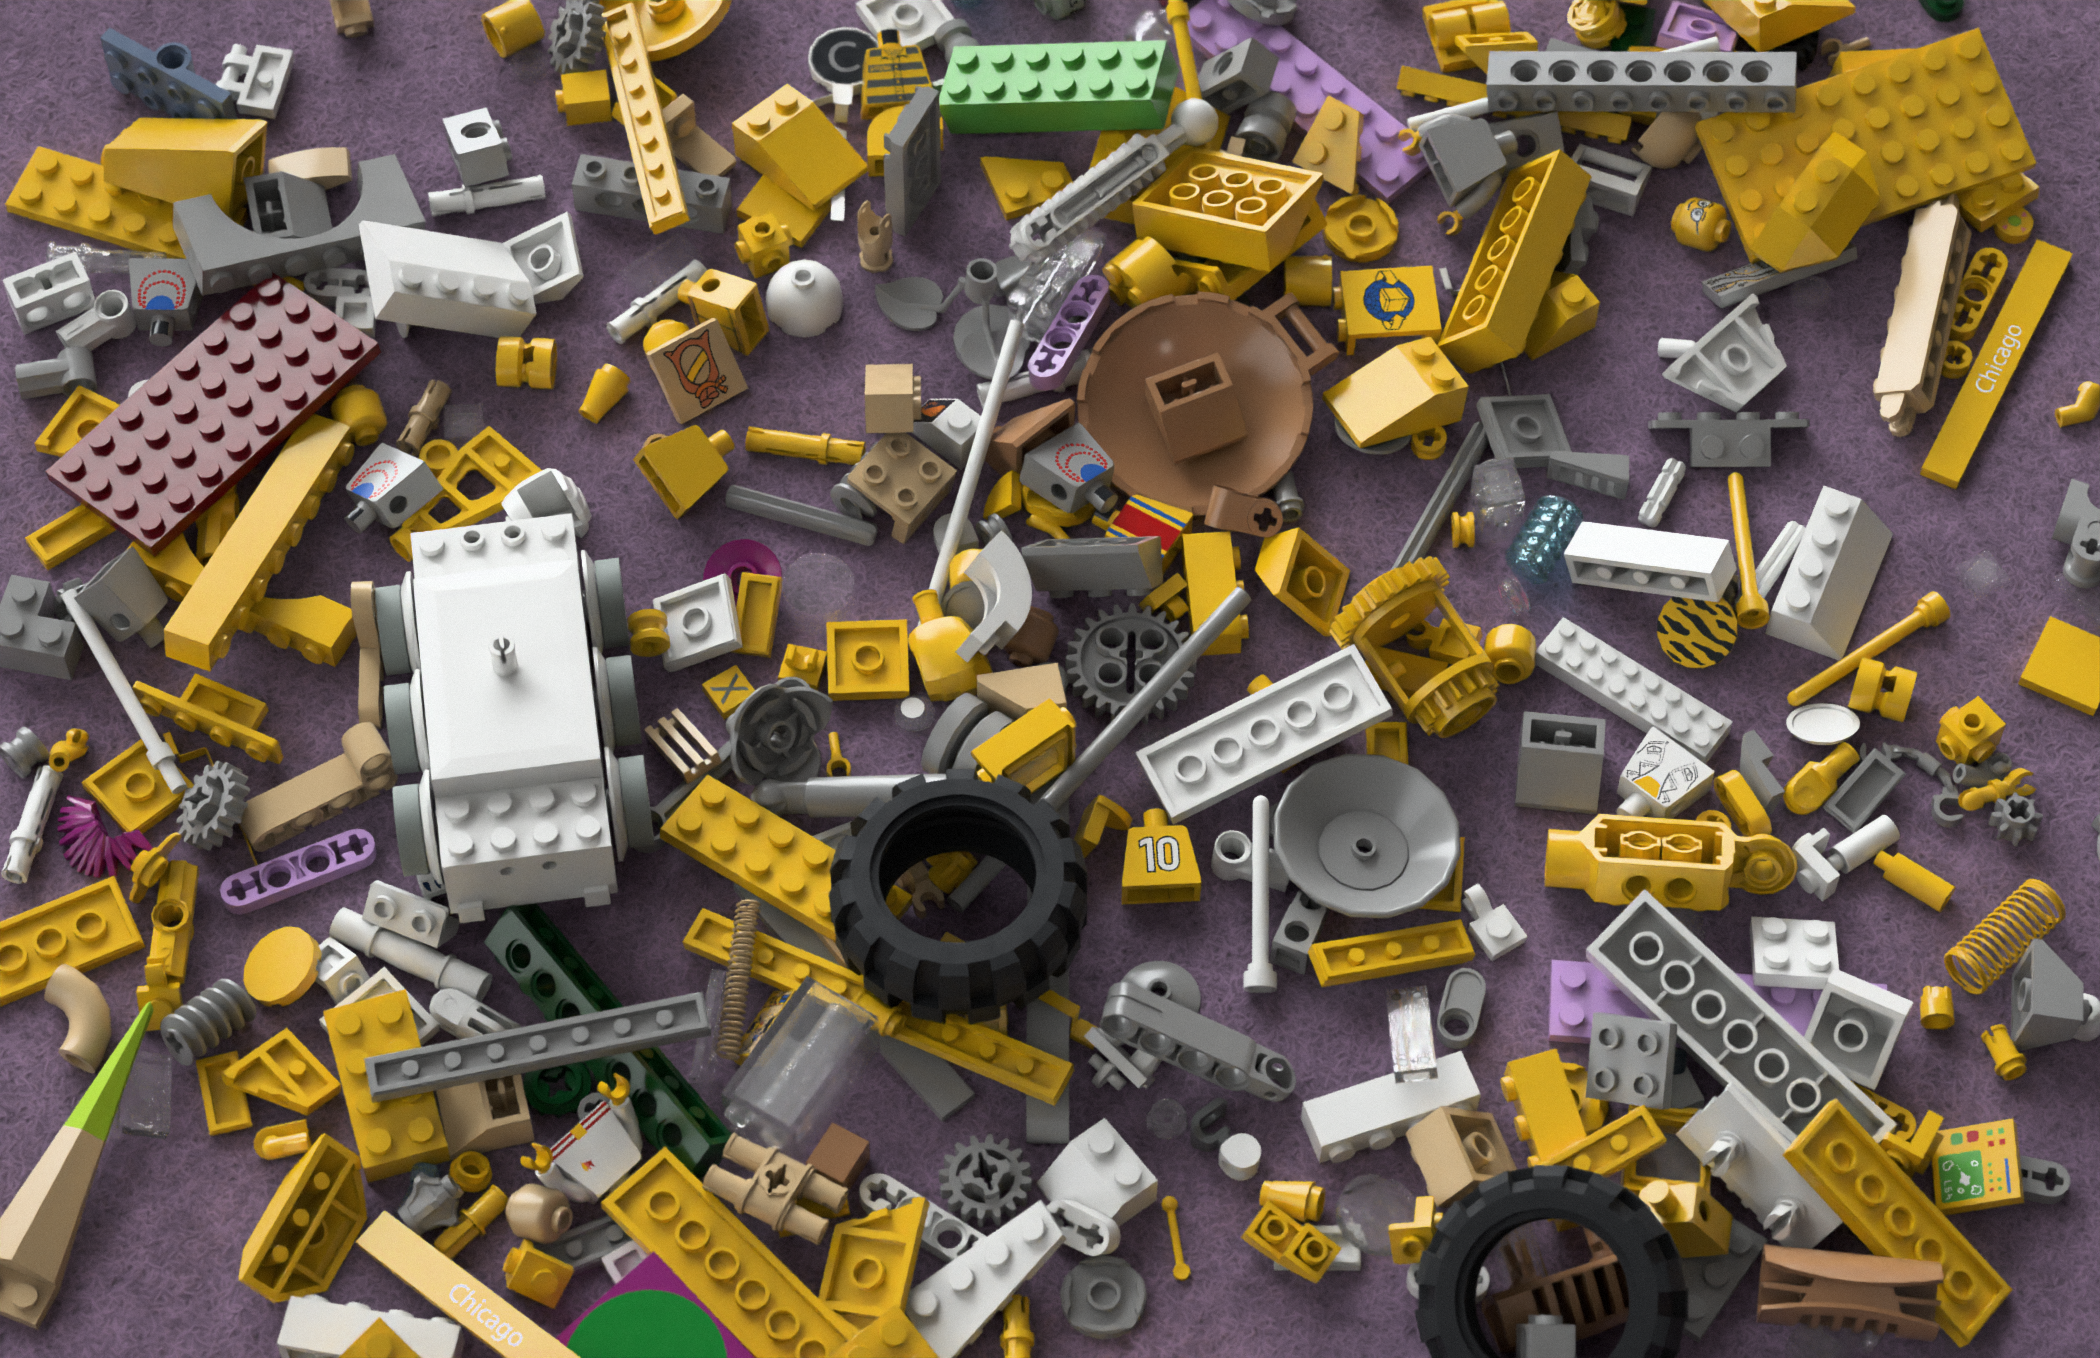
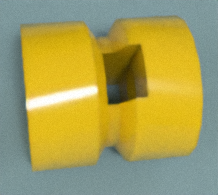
M500 336L496 351L497 386L520 388L523 382H528L532 389L553 390L557 370L556 340L533 338L530 343H525L522 337Z
M1862 657L1848 708L1869 714L1874 709H1877L1881 717L1903 723L1917 672L1897 666L1888 671L1884 663ZM1881 687L1885 688L1888 692H1880Z

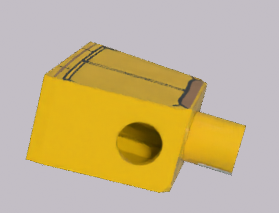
M709 269L697 282L687 279L682 282L678 289V300L690 305L696 326L711 318L717 319L729 346L746 356L752 352L770 330L757 283L715 269Z

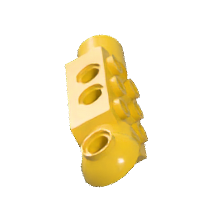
M1598 814L1582 831L1548 829L1544 886L1583 889L1594 902L1607 903L1614 906L1630 905L1645 889L1663 907L1686 908L1694 911H1721L1729 904V887L1742 888L1746 892L1758 895L1774 894L1785 889L1794 880L1798 866L1797 858L1790 847L1778 838L1767 834H1757L1752 837L1737 836L1724 822Z

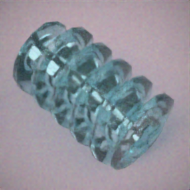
M1553 495L1540 497L1534 504V509L1528 514L1527 520L1520 527V532L1514 537L1513 543L1506 550L1505 559L1511 570L1522 579L1533 584L1545 583L1549 579L1548 573H1551L1556 567L1555 561L1562 557V550L1568 547L1570 538L1577 532L1576 526H1580L1583 521L1584 515L1574 503L1562 497Z

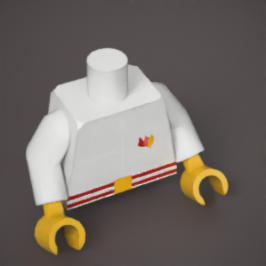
M616 1073L613 1075L617 1085L613 1091L602 1081L598 1084L600 1094L610 1099L609 1105L602 1101L551 1148L532 1143L531 1146L537 1151L535 1161L526 1156H522L520 1159L522 1166L536 1170L535 1174L544 1186L562 1191L570 1201L577 1203L588 1201L595 1205L609 1191L612 1193L631 1177L629 1173L642 1160L641 1150L643 1144L638 1119L628 1097L630 1084L627 1079Z

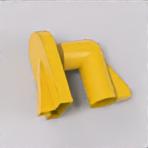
M306 1119L261 1129L254 1139L256 1153L266 1160L306 1153L311 1148Z

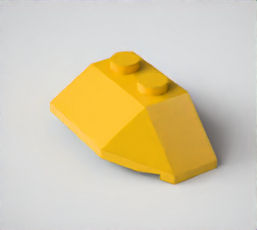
M1834 131L1820 147L1781 201L1749 252L1780 273L1791 271L1795 268L1837 260L1881 198L1867 152Z
M326 1133L318 1138L284 1177L245 1245L239 1273L240 1282L272 1303L290 1300V1296L304 1297L305 1295L327 1291L367 1220L364 1187L360 1174V1156Z

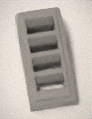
M1550 451L1546 478L1625 500L1629 485V456Z

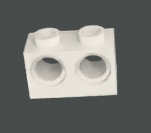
M76 252L3 279L10 306L24 335L94 308L95 298L90 280Z

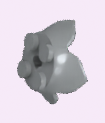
M767 684L755 690L726 721V731L730 735L731 743L730 755L736 777L748 785H758L763 778L776 779L785 783L807 782L809 777H818L821 767V756L814 742V736L823 730L829 722L833 700L824 693L809 687L780 688L777 684Z

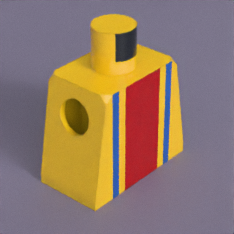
M1133 495L1121 511L1113 507L1106 513L1096 510L1092 524L1106 531L1105 538L1161 536L1162 572L1164 575L1182 549V535L1192 534L1193 514L1140 495Z

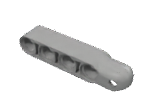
M1119 982L1109 988L1100 1026L1104 1033L1110 1037L1231 1091L1244 1090L1271 1102L1284 1100L1294 1090L1296 1086L1295 1072L1285 1056L1257 1044L1253 1039L1137 985ZM1279 1063L1283 1068H1276L1272 1064ZM1270 1079L1278 1080L1281 1083L1282 1087L1278 1086Z

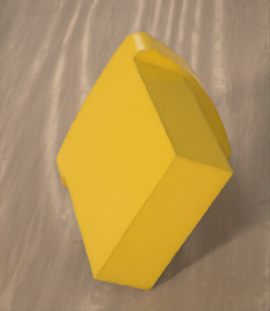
M1102 795L1095 797L1085 808L1074 837V841L1081 846L1083 857L1085 858L1098 845L1104 826L1117 830H1128L1132 817L1124 808Z

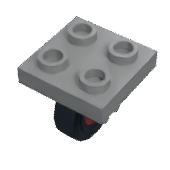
M1604 1012L1593 1013L1586 1097L1637 1106L1645 1105V1107L1655 1109H1670L1673 1075L1685 1073L1687 1052L1682 1048L1676 1047L1678 1023Z

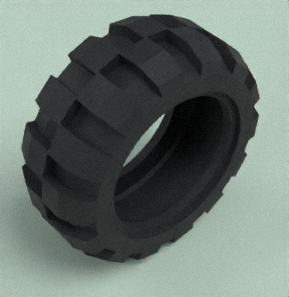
M946 769V779L927 783L924 775L920 774L896 784L892 788L893 799L887 803L876 797L850 823L852 836L846 835L838 843L830 868L831 891L829 892L831 922L835 928L836 945L848 969L857 975L863 974L864 988L888 1006L895 1007L902 1001L911 1004V1014L918 1019L945 1024L946 1014L968 1015L969 1024H975L1000 1018V1007L1014 1002L1019 1010L1050 990V975L1058 978L1067 972L1081 947V930L1087 925V869L1081 846L1070 837V825L1046 800L1041 799L1033 805L1029 788L999 774L994 783L978 780L975 769ZM956 851L985 854L1004 862L1024 879L1033 894L1024 911L1009 926L984 939L963 943L937 941L913 932L891 913L885 903L886 898L895 882L909 868L934 855Z
M1534 1165V1167L1514 1171L1507 1170L1479 1183L1478 1187L1461 1201H1455L1436 1224L1438 1229L1427 1251L1423 1250L1415 1280V1283H1419L1418 1310L1414 1311L1421 1343L1426 1344L1432 1358H1500L1486 1340L1477 1315L1476 1289L1484 1262L1494 1247L1515 1229L1543 1219H1563L1581 1225L1601 1238L1617 1257L1627 1280L1629 1290L1628 1320L1618 1345L1608 1358H1677L1682 1348L1680 1347L1685 1322L1688 1321V1288L1685 1285L1681 1261L1683 1260L1669 1230L1663 1227L1651 1211L1652 1208L1627 1187L1602 1176V1174L1559 1165Z

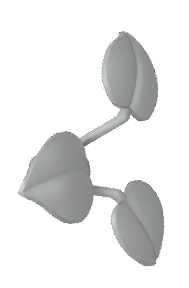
M1016 255L1002 259L995 264L988 259H975L968 264L966 277L958 278L957 286L944 302L940 287L934 281L923 277H907L890 283L876 284L875 295L880 309L892 323L906 330L922 331L932 328L936 323L937 312L944 313L964 289L965 294L972 302L982 304L984 333H973L967 336L961 345L960 357L964 366L973 374L992 380L1008 328H1000L991 332L990 299L995 294L997 297L1005 295L1010 303L1017 306H1034L1043 302L1050 294L1052 287V256L1048 259H1043L1037 265L1034 262H1021ZM1022 340L1018 347L1009 380L1018 375L1024 363L1025 349Z

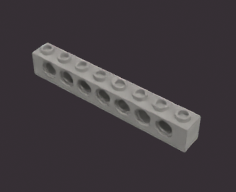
M1490 51L1486 81L1488 111L1795 112L1797 52Z

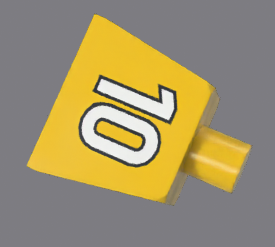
M1155 808L1145 811L1143 813L1144 827L1128 829L1122 876V905L1200 901L1201 876L1187 827L1183 825L1169 826L1168 814L1164 809Z

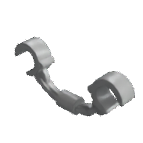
M1884 742L1881 753L1889 760L1895 761L1900 759V757H1907L1916 760V765L1930 776H1938L1944 787L1941 795H1933L1931 801L1932 817L1937 824L1943 827L1951 828L1959 825L1963 819V814L1949 816L1940 809L1942 805H1958L1959 797L1958 789L1952 785L1950 774L1944 768H1941L1942 763L1926 752L1922 754L1914 748H1904L1895 744L1887 745ZM1865 743L1862 744L1858 753L1860 757L1859 765L1867 757Z

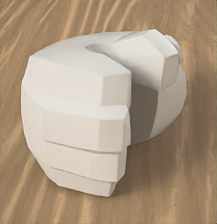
M547 468L525 479L501 503L508 515L505 517L506 521L572 513L575 535L582 538L589 530L588 522L592 515L581 489L576 487L571 478L563 475L556 469Z

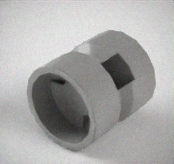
M1269 91L1268 94L1248 103L1244 121L1240 124L1235 136L1246 139V157L1273 162L1281 156L1286 143V137L1291 131L1297 114V109L1290 99L1280 93Z

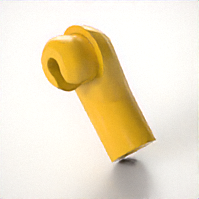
M2091 381L2082 383L2077 389L2080 393L2075 404L2055 409V418L2059 427L2090 421L2096 417L2100 408L2099 384Z
M76 728L68 730L66 740L55 743L51 748L49 756L50 768L57 772L65 771L70 762L84 756L89 748L86 745L89 739L88 733Z

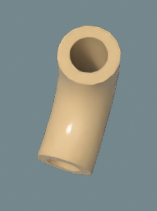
M61 964L52 974L44 994L45 1001L64 1011L69 1020V1031L59 1049V1054L70 1064L88 1073H95L102 1062L111 1039L110 1008L100 988L77 969L67 964Z

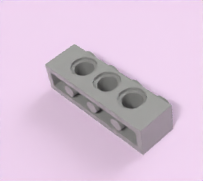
M581 154L572 181L575 210L648 222L634 162ZM678 170L690 221L677 227L724 234L732 206L730 178Z

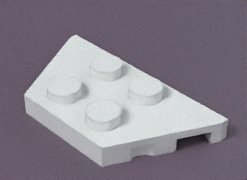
M1752 293L1671 364L1662 375L1688 390L1734 412H1738L1777 377L1787 365L1781 351L1774 343V335L1769 324L1762 325L1755 309L1759 304V300Z

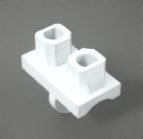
M1092 1027L1085 1034L1084 1037L1109 1059L1106 1062L1095 1053L1088 1061L1098 1071L1091 1081L1097 1088H1101L1108 1081L1118 1091L1121 1090L1127 1081L1117 1073L1118 1070L1138 1088L1144 1086L1147 1089L1156 1080L1152 1074L1156 1071L1162 1061L1161 1059L1139 1049L1131 1056L1121 1047L1124 1044L1123 1042L1110 1037L1098 1027Z

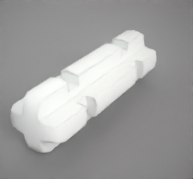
M1674 458L1666 460L1662 473L1658 475L1647 496V501L1644 502L1639 511L1638 520L1640 523L1652 528L1658 526L1662 513L1667 509L1677 490L1676 486L1681 482L1685 474L1686 465L1683 462L1677 461Z

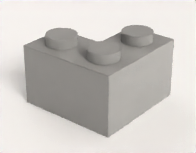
M11 575L0 603V667L72 680L84 645L76 623L53 619L55 614L53 606L55 596L50 582Z

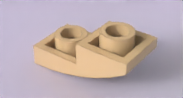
M347 148L309 149L268 160L269 173L283 171L323 185L325 190L352 180L351 156Z

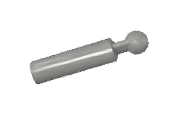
M946 773L923 774L926 783L946 779ZM920 774L809 777L807 782L785 783L776 779H766L755 786L751 794V800L779 817L783 814H808L810 818L857 817L876 797L887 803L893 799L892 788L896 784Z

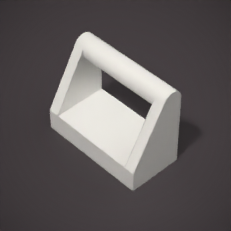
M1580 144L1571 159L1592 176L1586 190L1587 196H1592V203L1633 216L1651 174L1652 166ZM1582 161H1587L1637 178L1633 182L1582 166L1581 163Z

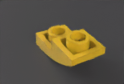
M1270 1201L1265 1203L1240 1237L1276 1263L1314 1283L1321 1279L1342 1249L1307 1222L1304 1226H1301Z

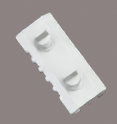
M1732 1082L1727 1085L1719 1097L1714 1096L1703 1110L1699 1109L1677 1132L1676 1136L1702 1161L1703 1167L1708 1164L1712 1168L1711 1175L1720 1176L1727 1184L1725 1187L1731 1193L1734 1191L1742 1199L1741 1203L1746 1208L1749 1207L1757 1215L1756 1219L1763 1224L1764 1230L1770 1228L1773 1236L1772 1239L1777 1240L1782 1246L1812 1249L1843 1222L1782 1156L1791 1143Z

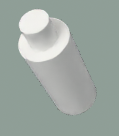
M1882 815L1830 848V857L1826 860L1837 872L1841 870L1847 874L1878 854L1881 850L1897 842L1900 839L1898 828L1888 816Z

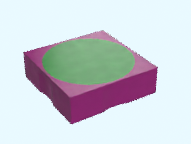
M654 1251L555 1338L580 1358H754Z

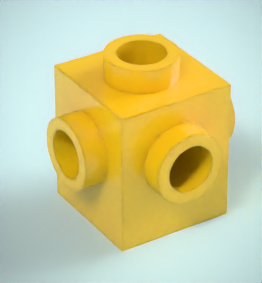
M773 212L763 216L752 217L746 222L737 225L739 241L734 243L735 250L741 263H747L755 279L777 271L782 266L790 263L789 246L793 245V239L787 225H780Z
M1977 696L1959 709L1955 706L1942 716L1939 721L1941 726L1935 742L1938 744L1942 754L1949 760H1954L1957 764L1970 765L1975 761L1980 764L1988 759L1996 750L2006 723Z

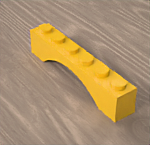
M183 533L156 557L133 541L127 548V550L132 546L135 548L165 594L178 602L184 600L204 569L189 549ZM322 595L302 599L263 597L260 602L255 601L250 609L248 621L242 629L246 633L256 631L267 636L268 640L279 648L286 649L289 646L301 651L302 655L312 663L322 664V662H325L336 667L357 635L352 609Z

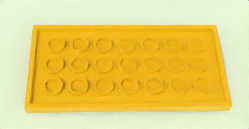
M1979 28L1797 88L1795 112H1726L1699 121L1695 125L1702 147L1751 264L1762 260L1749 252L1750 248L1814 155L1834 131L1867 152L1881 197L1861 227L1930 204L1933 201L1945 199L1953 193L1957 195L2028 171L2037 164Z

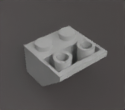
M283 171L244 178L253 231L255 233L274 238L296 239L315 236L332 229L323 185Z
M1524 711L1519 736L1515 806L1597 814L1604 757L1606 719Z

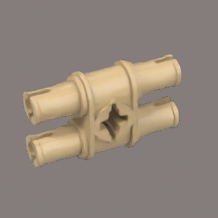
M733 1133L725 1145L722 1157L754 1172L755 1175L753 1178L745 1180L713 1164L703 1180L702 1189L708 1190L735 1204L734 1209L742 1215L747 1213L771 1225L772 1230L776 1232L778 1230L782 1232L785 1229L818 1246L828 1229L829 1220L823 1219L796 1205L797 1201L806 1198L838 1214L847 1199L849 1189L817 1174L814 1165L809 1163L804 1165L780 1153L779 1148L775 1146L766 1149Z

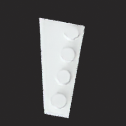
M1040 1200L911 1289L905 1312L939 1358H956L968 1344L972 1345L983 1333L982 1328L998 1310L1002 1311L1010 1303L1014 1292L1025 1280L1029 1281L1067 1238L1045 1204Z

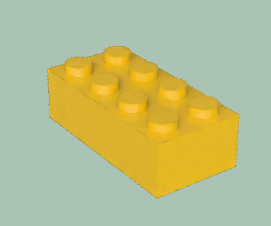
M406 989L324 1010L323 1014L367 1183L450 1161L449 1150L433 1091L372 1103L364 1058L421 1047Z

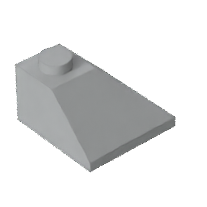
M2033 939L2012 973L2011 1040L2017 1050H2027L2071 1040L2079 1027L2087 1023L2089 1016V1001L2084 999V983L2042 939Z

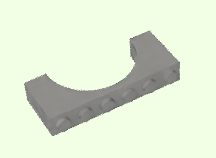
M393 154L358 162L357 189L360 194V200L356 208L338 226L311 237L283 239L252 232L226 216L215 203L211 194L173 202V229L201 295L224 293L231 289L258 284L265 279L271 278L272 272L284 278L364 260L359 224L362 220L425 230L426 221L396 155Z

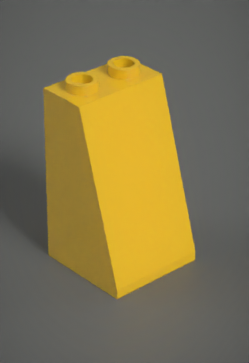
M140 117L131 126L124 129L114 141L104 147L101 154V165L104 166L103 182L171 203L211 194L218 207L231 219L248 203L244 178L263 175L267 122L252 119Z

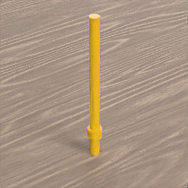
M1168 0L1169 5L1166 6L1168 23L1173 25L1187 100L1191 98L1202 99L1187 23L1190 21L1188 4L1183 2V0ZM1210 141L1196 146L1197 148L1212 151Z

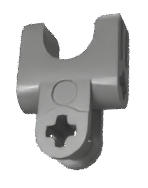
M2071 479L2051 539L2070 545L2063 566V574L2066 580L2080 588H2093L2100 583V509L2095 507L2088 498L2089 484Z

